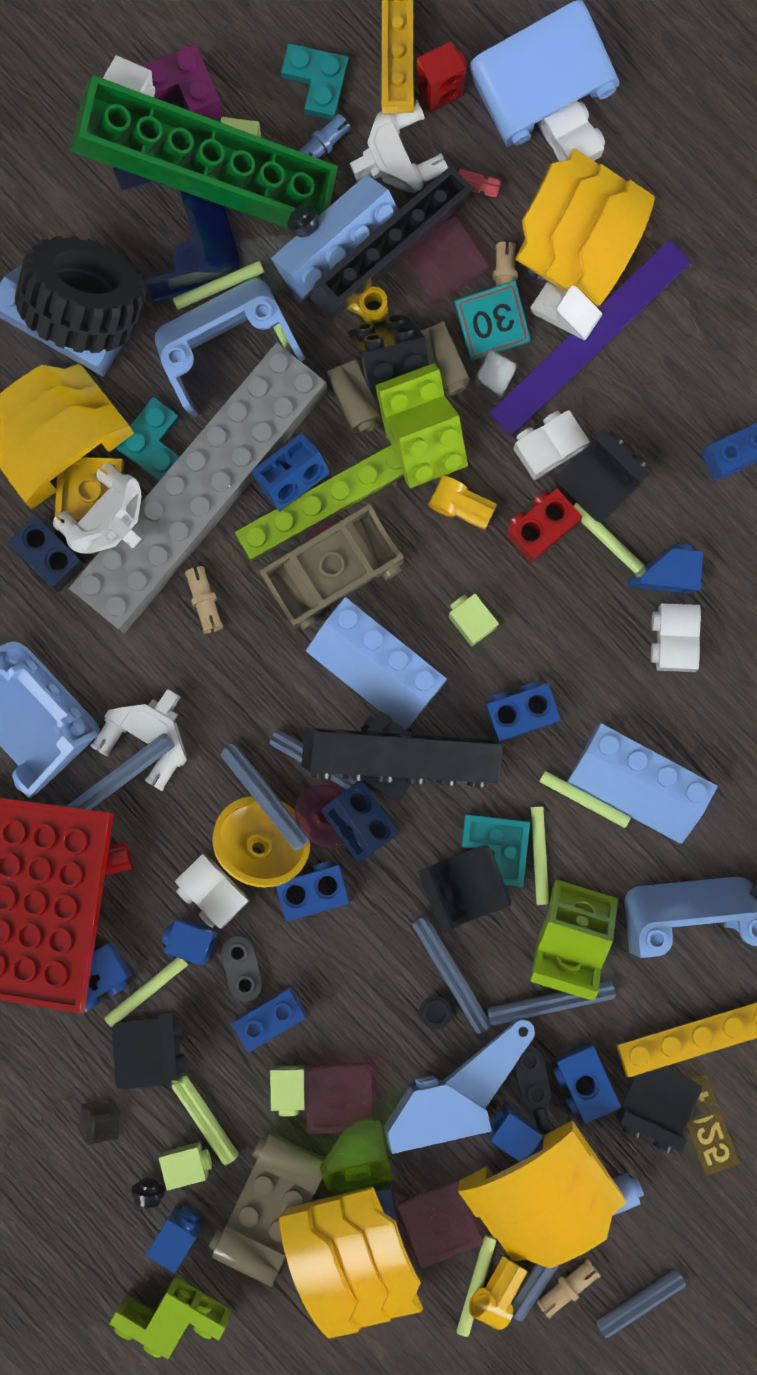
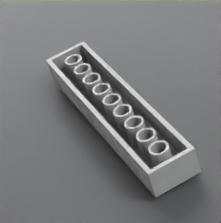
M276 343L141 502L138 522L131 529L141 538L137 545L131 548L124 540H121L115 547L100 551L69 589L125 634L253 482L254 477L251 471L284 445L327 394L326 381L279 343Z

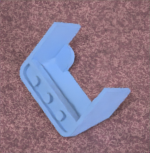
M260 279L247 280L164 324L157 330L155 344L161 364L183 408L193 418L199 416L180 378L193 365L194 356L192 349L246 320H249L252 326L260 330H267L280 324L298 360L301 362L306 360L271 290L264 281Z

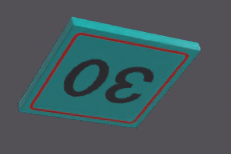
M515 280L454 300L471 361L531 341Z

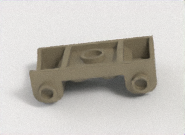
M444 321L420 331L425 336L429 365L435 363L440 369L444 395L452 396L465 390L469 383V377ZM355 359L327 371V379L341 405L352 435L358 432L361 434L367 433L377 428L378 424L383 422L376 387L369 389L366 385L362 360L357 362Z
M368 504L259 572L293 628L301 627L305 631L319 622L317 616L322 613L323 609L375 577L376 579L383 577L387 581L402 571L399 566L404 563V557L388 536L371 504Z
M271 1130L267 1139L260 1137L252 1154L257 1160L224 1230H216L208 1247L214 1250L211 1258L272 1287L286 1257L280 1233L279 1216L288 1207L311 1202L330 1161V1158L308 1151Z

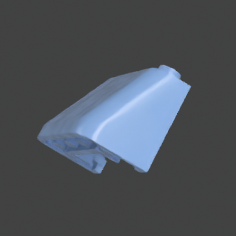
M583 0L567 4L480 53L469 64L473 83L507 148L513 144L519 146L527 142L531 138L530 133L533 131L535 123L588 94L592 98L599 97V99H605L616 91V87L619 86L617 74Z
M13 641L0 646V746L18 765L12 774L16 788L30 798L37 794L99 735L100 728L93 717L36 656L21 643Z
M727 877L632 888L627 892L624 899L629 953L640 958L661 956L667 953L672 946V927L724 922V927L737 930L741 935L742 942L757 946V899L749 893L753 884L743 877Z

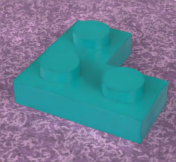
M288 43L281 77L310 84L304 107L306 115L329 120L335 118L347 74L349 57Z
M153 397L130 427L134 434L115 449L159 482L180 457L161 443L180 418Z
M465 814L461 847L477 848L482 845H488L493 851L505 885L523 887L530 822Z

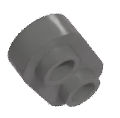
M234 936L223 945L222 959L231 994L237 1000L247 1002L255 999L260 994L263 982L253 943L244 936ZM234 947L243 949L244 956L241 959L233 957L232 950ZM242 979H248L251 982V989L249 991H243L240 988L239 984Z

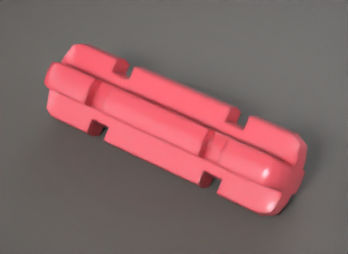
M464 169L458 171L474 188L472 192L480 194V191H484V195L497 197L501 186L499 178L489 176L486 179L483 174Z

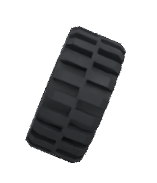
M55 236L51 240L44 239L32 246L23 259L15 293V304L21 319L25 320L27 327L32 332L37 331L40 338L45 341L51 340L55 342V346L63 349L64 347L72 348L74 352L82 353L84 350L90 351V353H100L102 350L108 352L124 345L135 332L146 295L145 284L138 269L133 263L129 264L127 257L122 253L117 254L113 251L112 247L99 245L95 240H81L77 236H70L69 238Z

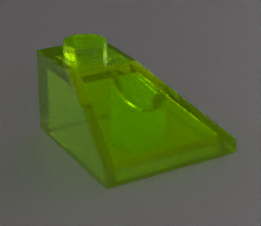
M363 1119L357 1121L354 1126L347 1127L320 1165V1171L330 1195L394 1181L380 1120Z

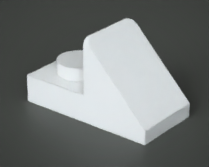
M547 282L530 307L532 314L584 341L602 316V312L574 285H571L566 292Z

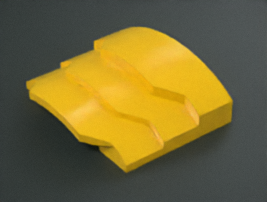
M572 148L565 161L550 164L535 198L524 215L522 225L525 240L515 260L566 292L571 285L576 286L596 307H599L616 284L633 255L648 223L655 196L632 180H624L604 165L597 164L577 149Z
M76 364L66 369L40 365L0 393V469L31 510L57 492L50 482L52 479L96 446L102 443L107 451L110 452L134 434L128 423L81 364Z
M573 1121L544 1135L543 1150L496 1175H493L488 1166L459 1180L458 1192L475 1217H480L512 1261L529 1260L549 1269L568 1262L607 1240L612 1215L626 1204V1198Z
M373 1186L288 1207L279 1216L283 1248L296 1289L312 1320L328 1339L357 1333L362 1327L389 1322L392 1318L422 1312L423 1307L417 1295L421 1282L408 1258L396 1221L383 1212Z

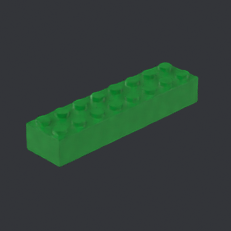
M92 75L83 90L70 151L285 228H288L287 222L291 213L299 207H313L318 216L330 207L338 166L95 75Z

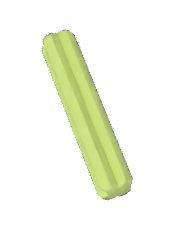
M182 1076L183 1083L172 1084V1089L224 1165L231 1163L238 1157V1151L189 1078Z

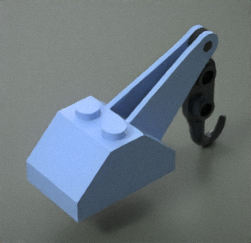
M516 1020L444 1080H438L434 1075L415 1079L416 1085L407 1088L383 1126L387 1146L391 1153H399L491 1132L488 1112L485 1108L513 1067L515 1068L521 1099L534 1117L537 1128L543 1135L554 1131L555 1129L551 1127L548 1120L551 1089L542 1053L531 1044L535 1035L534 1026L527 1020ZM573 1113L568 1114L567 1123H569L570 1121H573L575 1123Z

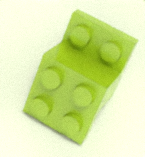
M435 363L375 385L386 437L400 456L405 482L409 488L468 467L460 418L444 396L440 369Z
M556 879L552 888L549 910L537 939L530 982L595 1001L599 991L601 969L614 939L618 898Z
M175 1276L155 1311L126 1294L109 1324L115 1327L114 1331L120 1337L126 1340H132L133 1338L143 1344L144 1350L156 1358L163 1356L169 1359L189 1323L194 1326V1331L206 1339L213 1337L219 1341L226 1329L231 1309Z

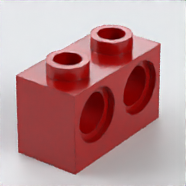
M452 41L417 58L416 87L429 112L463 97L464 83L467 82L465 74L466 69H468V63L461 50L456 51Z
M558 488L551 494L547 490L544 491L532 502L535 507L530 512L525 514L521 511L508 522L511 528L508 529L506 536L530 563L539 558L579 524L582 519L580 513ZM549 507L559 508L562 512V519L557 521L549 519L546 515V509ZM525 527L534 528L538 533V539L535 541L525 540L521 530Z

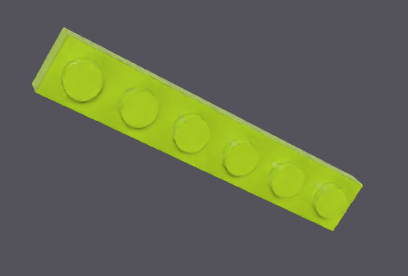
M391 444L302 494L280 512L278 509H275L236 531L235 534L250 561L252 562L402 478L404 473L400 456Z

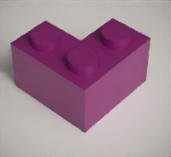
M196 44L142 65V67L152 71L153 86H155L154 98L170 104L183 100L187 110L213 120L223 116L220 99Z

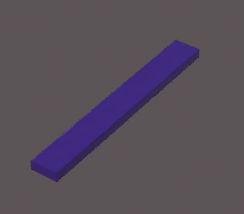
M668 240L598 308L602 312V316L585 341L571 334L489 413V416L512 437L691 264V261Z

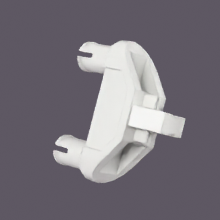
M417 99L414 100V113L382 114L381 111L377 114L367 142L369 148L363 152L364 156L350 163L357 181L367 174L370 177L373 176L374 179L381 177L383 182L403 191L416 193L422 190L424 183L437 178L448 169L445 160H443L442 153L418 165H415V163L411 164L398 135L400 129L425 119Z
M110 463L101 466L108 472L107 475L100 469H98L96 474L98 481L109 489L79 522L67 511L58 513L64 520V523L56 517L53 520L55 529L66 537L68 546L76 552L94 553L115 547L121 540H124L131 548H134L141 540L131 530L138 522L141 489L139 483L130 475H122Z
M167 689L159 702L152 699L149 705L142 704L108 710L104 716L106 723L90 746L108 757L122 732L126 734L128 731L147 744L163 733H166L172 739L174 747L159 758L151 773L145 779L146 782L163 791L177 766H184L187 761L178 726L174 722L178 714L173 712L181 697Z

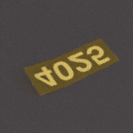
M707 1073L690 1079L702 1087V1092L694 1109L718 1105ZM719 1108L690 1117L687 1126L706 1176L740 1164Z

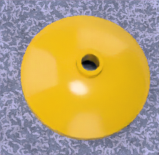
M252 796L238 799L229 804L219 815L213 829V849L219 863L228 874L247 885L255 887L282 885L298 875L309 856L310 840L302 849L294 850ZM282 802L309 836L306 824L300 815L292 807ZM252 848H259L262 853L257 854Z

